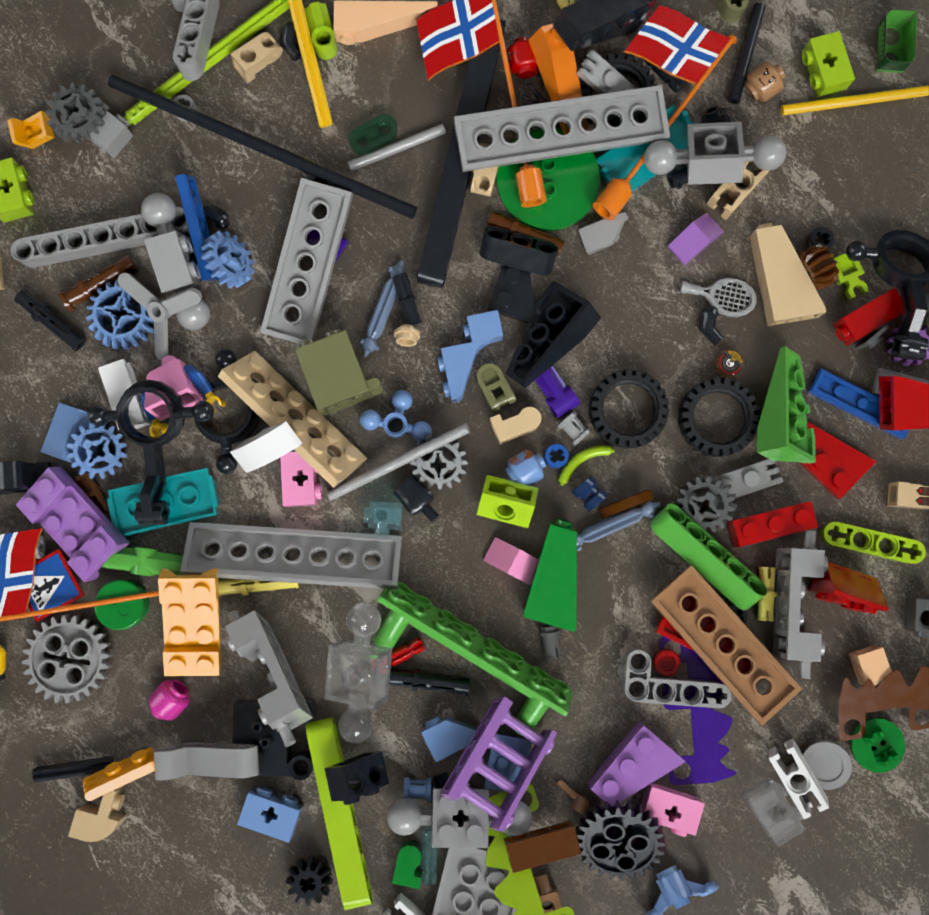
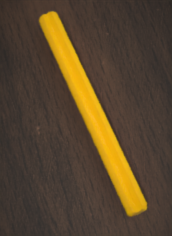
M288 0L320 128L330 127L333 124L303 2L302 0Z

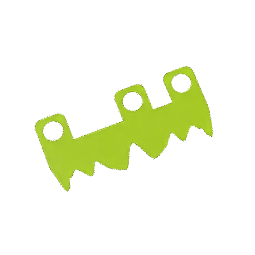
M529 784L526 789L532 796V803L529 808L531 812H534L538 809L539 802L533 785ZM502 791L490 797L489 801L500 807L508 792ZM489 827L488 836H494L495 838L488 847L485 863L488 867L508 870L509 874L495 888L494 894L504 905L517 910L513 915H575L572 908L567 906L544 913L531 868L515 873L512 871L504 838L511 836Z

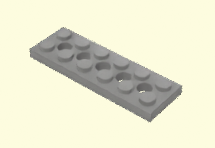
M301 178L261 326V333L298 344L315 338L354 195L352 192ZM320 204L325 205L327 208V215L323 219H317L314 216V209ZM312 230H317L320 234V241L316 245H310L307 241V235ZM304 256H310L313 259V266L308 271L302 270L300 266V261ZM302 281L306 285V292L303 296L298 297L294 294L293 287L295 283ZM290 307H296L299 310V318L295 322L287 319L286 313Z

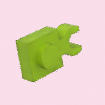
M846 253L835 257L834 260L837 261L836 265L839 269L836 283L837 285L845 283L846 297L849 300L856 297L853 291L854 287L858 288L862 295L867 293V284L859 279V276L865 273L860 261L854 262L849 260Z

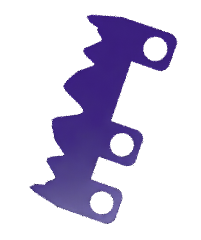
M664 636L659 639V650L664 649L665 644L672 640ZM680 645V662L687 663L689 679L715 680L722 683L694 651ZM666 683L662 687L663 696L669 691ZM693 685L687 686L684 689L686 699H690L695 695L696 691ZM704 690V695H710L715 699L722 694L719 690L715 693ZM664 704L667 710L691 709L694 755L680 756L690 766L691 773L686 779H679L674 775L673 770L670 771L669 780L673 785L714 783L737 774L734 770L726 769V766L720 762L729 752V748L718 742L728 733L732 724L731 717L707 707Z

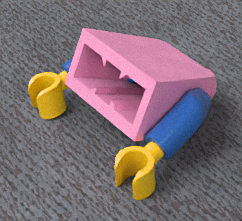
M164 356L161 359L162 366L147 374L146 380L162 381L172 387L181 398L184 407H192L197 402L203 401L204 395L207 398L206 402H209L212 406L215 400H218L222 407L226 406V402L222 397L214 396L212 393L213 387L201 371L191 364L186 365L174 356ZM143 392L140 401L148 421L152 422L149 433L153 437L161 436L159 429L164 434L169 426L167 423H161V421L170 417L168 406L162 398L154 393Z

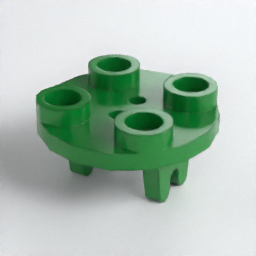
M880 717L866 720V733L862 738L848 740L850 750L856 762L861 767L874 773H885L893 770L902 761L905 754V740L900 729L894 723ZM859 724L850 735L858 733L861 725Z

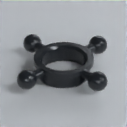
M228 349L220 350L215 357L216 365L221 370L236 362L235 354ZM221 379L210 383L214 389L212 393L221 389H230ZM204 395V396H203V401H206L207 398H206L205 395ZM249 406L243 425L236 431L227 434L216 433L207 426L206 422H199L194 418L197 428L207 439L221 444V455L216 460V467L223 474H231L237 468V460L230 453L232 451V444L241 442L250 436L258 424L260 416Z

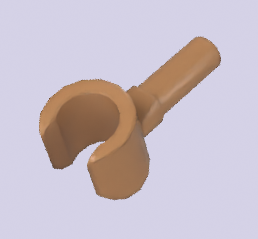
M560 779L557 785L574 799L571 807L577 812L584 814L589 804L588 798L571 789Z

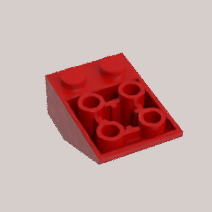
M828 562V569L824 573V578L811 577L807 591L816 593L815 598L828 603H841L840 607L854 612H867L876 615L877 611L888 612V604L875 577Z

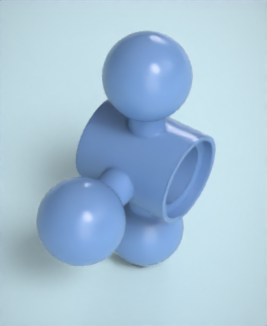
M398 390L393 394L392 405L395 408V412L388 414L385 418H381L379 413L373 409L365 410L360 416V424L364 429L374 430L378 426L383 427L388 436L394 439H400L409 433L416 441L422 439L426 442V435L428 433L432 435V428L427 422L419 421L411 425L408 424L403 416L404 411L409 409L413 402L411 394L406 390ZM394 419H399L403 422L402 430L396 433L389 430L390 422Z

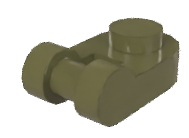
M487 363L479 368L476 377L477 383L493 413L499 411L500 407L507 403L511 405L517 402L503 372L497 365ZM500 387L503 394L495 398L492 391Z

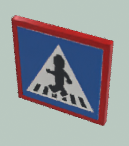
M61 549L35 562L34 585L28 604L30 611L66 606L85 596ZM51 614L38 615L33 617L36 622H39L40 620L48 617Z

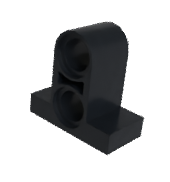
M0 462V495L27 492L46 469L52 467L51 462Z

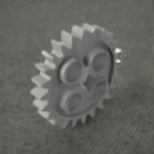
M69 614L62 615L61 620L57 616L51 618V623L48 621L42 622L43 630H33L36 638L26 640L31 645V648L22 651L29 655V659L23 660L22 664L29 665V669L23 672V674H32L33 676L28 684H38L35 693L45 690L44 699H49L54 695L55 703L61 702L63 698L66 703L73 702L74 697L77 701L83 700L84 694L87 696L93 695V688L98 689L102 687L98 679L108 678V675L103 670L112 667L110 663L106 662V658L112 657L113 654L105 652V649L111 645V643L102 642V639L107 634L96 633L100 625L97 624L89 627L91 619L87 618L81 622L80 615H74L71 619ZM55 636L61 639L60 649L54 647L53 640ZM81 641H84L88 646L86 654L80 652L79 645ZM45 652L55 656L67 654V657L71 659L89 660L90 665L79 661L68 663V660L64 658L46 657ZM49 663L55 666L56 672L54 676L48 673L47 667ZM75 668L80 669L82 672L80 681L74 678L73 672Z

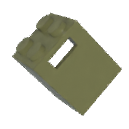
M340 329L330 331L325 334L326 338L318 341L315 339L306 340L300 344L299 348L295 349L317 410L323 416L382 394L383 387L379 379L372 378L366 381L354 346L346 330L342 332Z

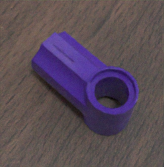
M553 366L535 380L546 397L545 401L557 419L580 405L574 391L569 385H565Z

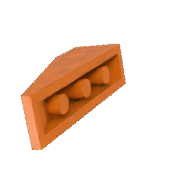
M553 24L541 26L528 41L551 102L582 97L574 50H569L553 27ZM584 118L581 121L582 128L589 131L587 119ZM559 122L563 134H568V125L564 122Z

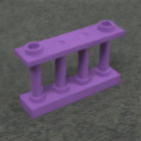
M505 696L495 697L440 792L448 800L457 801L458 798L464 797L494 817L489 827L501 832L512 824L515 817L514 811L544 756L553 749L555 744L554 738L557 734L554 730H542L541 734H539L511 715V710L509 709L513 702ZM505 723L535 744L528 758L497 738L496 732L500 725ZM487 748H493L521 767L514 783L483 762L482 756ZM473 773H480L508 792L500 807L469 787L468 781Z

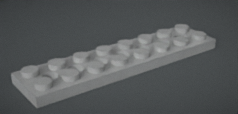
M662 85L454 116L462 172L641 145L658 140L667 141L670 139ZM634 111H642L646 116V121L644 123H637L633 119ZM610 114L617 115L620 119V126H610L607 122V116ZM590 118L595 124L594 130H584L581 125L582 119ZM558 122L566 123L569 127V133L566 135L558 134L555 125ZM533 126H539L543 130V137L540 139L532 138L529 129ZM507 130H513L516 132L518 140L514 143H508L504 140L503 133ZM481 134H487L490 136L492 144L488 147H482L478 144L477 137Z
M190 522L180 572L182 575H201L212 568H218V578L396 590L398 587L402 536ZM209 546H219L220 550L217 554L212 556L206 554ZM244 547L247 551L242 557H234L232 555L234 549ZM263 549L273 550V555L270 558L262 559L259 557V553ZM296 550L300 553L299 558L294 561H289L285 558L289 551ZM323 552L327 555V558L323 562L317 563L312 560L313 555ZM343 554H350L354 557L353 561L349 564L340 563L339 558ZM369 556L380 558V562L376 566H369L365 561Z

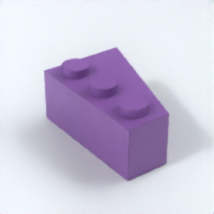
M638 720L587 783L595 794L602 800L607 801L612 807L615 806L616 800L622 802L686 761Z

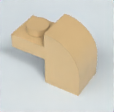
M124 786L104 794L100 807L85 803L77 808L68 837L86 842H96L105 839L117 830L126 818L125 814L116 812L121 809L125 796L122 795Z

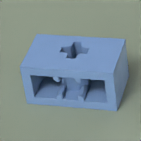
M264 786L253 787L248 792L237 825L289 843L294 835L304 804L298 803L299 800L290 795L280 797L272 794L273 790ZM270 807L275 808L274 817L269 816L270 811L268 809Z

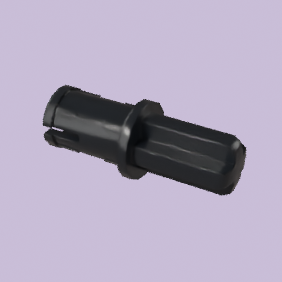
M406 273L395 275L393 282L399 299L397 305L400 304L405 323L409 325L421 323L422 320L420 319L415 302L417 296L414 297L408 275Z

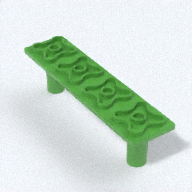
M398 582L396 590L385 588L377 598L378 602L391 609L373 639L374 644L380 649L388 652L392 651L409 623L526 695L527 699L517 713L516 718L530 728H535L548 707L563 716L568 715L573 694L570 687L565 682L548 675L542 668L526 663L518 653L507 650L493 638L482 636L475 627L458 620L447 610L438 609L432 605L428 598L414 593L401 582Z

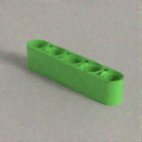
M673 503L667 504L650 521V526L657 536L741 610H748L767 594L765 584L677 505Z

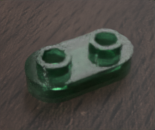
M381 114L353 129L349 135V143L353 152L358 155H366L393 141L398 133L396 120L388 114ZM385 127L390 129L389 132L385 134L380 132L381 129ZM360 140H366L367 144L364 146H360L358 142Z

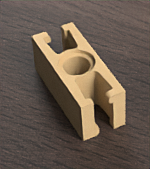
M753 161L745 162L743 173L745 189L738 188L735 183H723L709 199L707 205L714 210L718 206L716 203L720 196L726 193L734 200L732 206L726 204L723 207L725 210L721 217L727 220L769 171L759 168V174L754 176L751 171L746 169L748 163L751 165Z

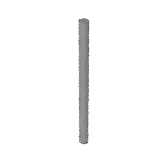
M464 423L327 491V496L332 501L470 433V429Z

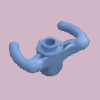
M676 865L656 874L658 878L656 882L661 894L654 909L646 912L644 915H663V912L671 905H674L675 909H679L691 903L688 897L707 896L717 891L719 884L714 880L704 885L687 881L681 869L678 870Z

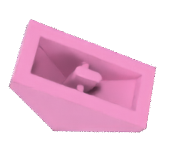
M495 537L483 561L530 585L538 559Z

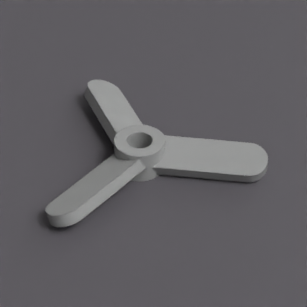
M122 273L118 277L119 286L147 309L149 317L154 321L155 355L161 361L164 356L169 355L168 318L177 312L199 304L202 300V294L196 288H189L166 299L158 298L132 274Z

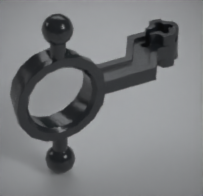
M893 230L882 236L876 248L867 247L864 242L859 240L851 242L846 248V255L849 260L857 262L864 258L872 259L876 274L887 284L900 289L904 314L896 338L893 339L892 356L910 360H924L927 355L929 341L927 338L920 337L919 332L927 311L922 287L929 281V240L910 231ZM897 249L909 253L923 265L925 273L911 274L895 267L888 259L886 250Z
M149 379L134 383L121 396L116 410H108L103 406L92 407L88 412V420L93 426L97 427L105 426L108 421H117L119 430L126 439L136 445L143 446L147 477L139 495L140 501L136 503L134 518L139 525H166L170 515V508L166 500H161L167 484L162 445L168 444L180 434L185 418L194 417L199 422H207L212 419L214 409L206 401H199L193 407H184L181 398L172 387L162 381ZM140 392L154 393L162 398L168 406L170 424L163 435L158 437L145 436L138 432L131 424L128 415L129 404L136 394Z

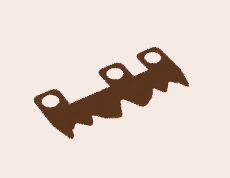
M922 666L919 669L911 686L906 684L899 670H895L884 677L877 688H875L870 679H867L863 686L857 690L854 686H851L849 679L845 677L839 698V738L843 741L862 738L866 733V713L903 707H909L910 729H928L929 721L924 725H919L915 722L914 717L917 711L921 709L929 711V667ZM851 719L858 720L861 725L860 730L855 735H848L844 731L846 722Z

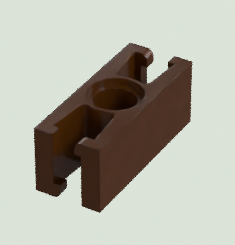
M570 820L532 830L519 836L504 838L513 873L581 854L575 827Z

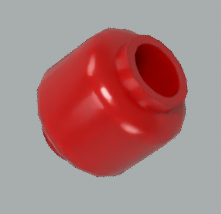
M528 37L515 39L514 43L507 49L510 71L519 79L532 78L539 71Z

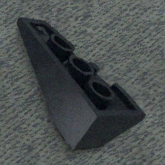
M554 280L537 300L534 307L536 312L531 323L528 322L525 327L526 335L523 342L517 346L505 373L524 388L529 386L584 340L601 319V316L589 301Z

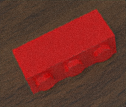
M811 501L727 521L728 524L726 525L732 547H742L818 528Z

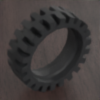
M618 52L617 56H614L613 53L607 54L606 58L601 56L618 72L628 74L634 78L641 88L657 86V84H654V74L650 75L651 69L648 65L644 67V61L640 58L635 61L634 55L629 54L627 58L621 52ZM582 80L580 84L582 97L593 96V88ZM636 110L633 112V119L637 123L646 121V116L642 111ZM607 116V122L610 126H620L619 117ZM588 118V123L592 126L594 122Z
M632 369L614 372L603 379L594 390L590 400V421L596 433L605 442H609L610 445L625 449L637 448L654 440L666 425L670 410L668 409L669 399L666 398V391L664 388H661V383L657 379L654 380L652 375L648 373L644 374L641 370L633 371ZM623 384L638 385L646 390L652 398L654 405L653 420L648 428L641 433L632 435L619 433L611 428L606 421L603 411L604 400L609 391L616 386Z
M713 378L701 382L692 388L683 399L678 413V425L681 426L680 432L682 436H685L687 444L692 445L695 451H700L703 455L712 457L732 455L748 446L757 432L758 422L760 421V415H758L760 408L758 404H755V396L749 394L750 390L746 386L742 387L740 382L731 381L729 378ZM714 392L726 393L735 398L742 407L744 414L743 427L738 436L733 440L725 443L711 442L702 437L696 429L693 419L694 409L699 400L707 394Z

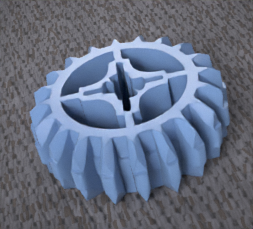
M116 279L114 286L110 282H106L105 291L97 288V292L100 294L98 297L90 296V299L95 303L94 305L86 306L87 310L92 312V314L86 316V320L92 322L88 328L90 331L96 332L94 337L99 341L102 340L103 345L108 347L112 344V348L115 350H119L121 346L125 350H130L131 343L137 348L140 347L139 339L145 342L149 340L146 336L147 332L154 334V329L151 327L154 321L149 317L147 309L140 304L141 314L133 311L132 297L119 286L118 279ZM117 299L114 305L109 306L112 301ZM125 311H126L128 314H130V315H126V316H121L120 318L115 315V314H117V315L124 314ZM105 316L112 319L113 333H110L106 327ZM132 324H137L131 331L128 332V329Z

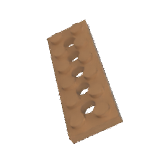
M689 565L650 600L655 608L761 726L802 690L797 682L692 565ZM686 596H692L696 601L695 608L689 612L685 611L682 607V600ZM706 616L711 617L714 621V627L709 632H704L700 627L701 620ZM723 637H729L732 641V648L728 652H722L719 649V641ZM741 658H748L751 666L746 673H740L737 668V663ZM765 678L769 683V688L767 692L759 694L756 690V683L758 680Z

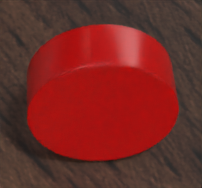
M670 649L658 650L652 659L655 671L666 677L676 674L681 664L677 653Z

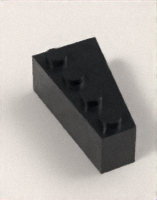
M580 0L562 8L553 27L570 51L586 48L593 44L636 32L642 21L653 12L652 7L657 0Z

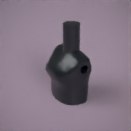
M414 475L407 478L394 491L393 494L412 516L422 512L432 523L440 516L429 505L434 495Z

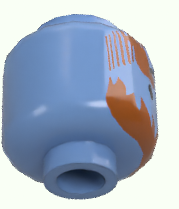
M526 449L508 459V467L505 468V471L511 481L532 486L543 479L544 472L542 469L546 467V464L539 453L534 455L532 451Z

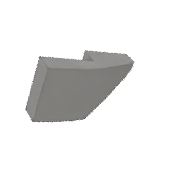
M626 212L618 214L612 221L603 219L579 229L587 254L591 255L613 245L614 242H618L621 229L628 219Z

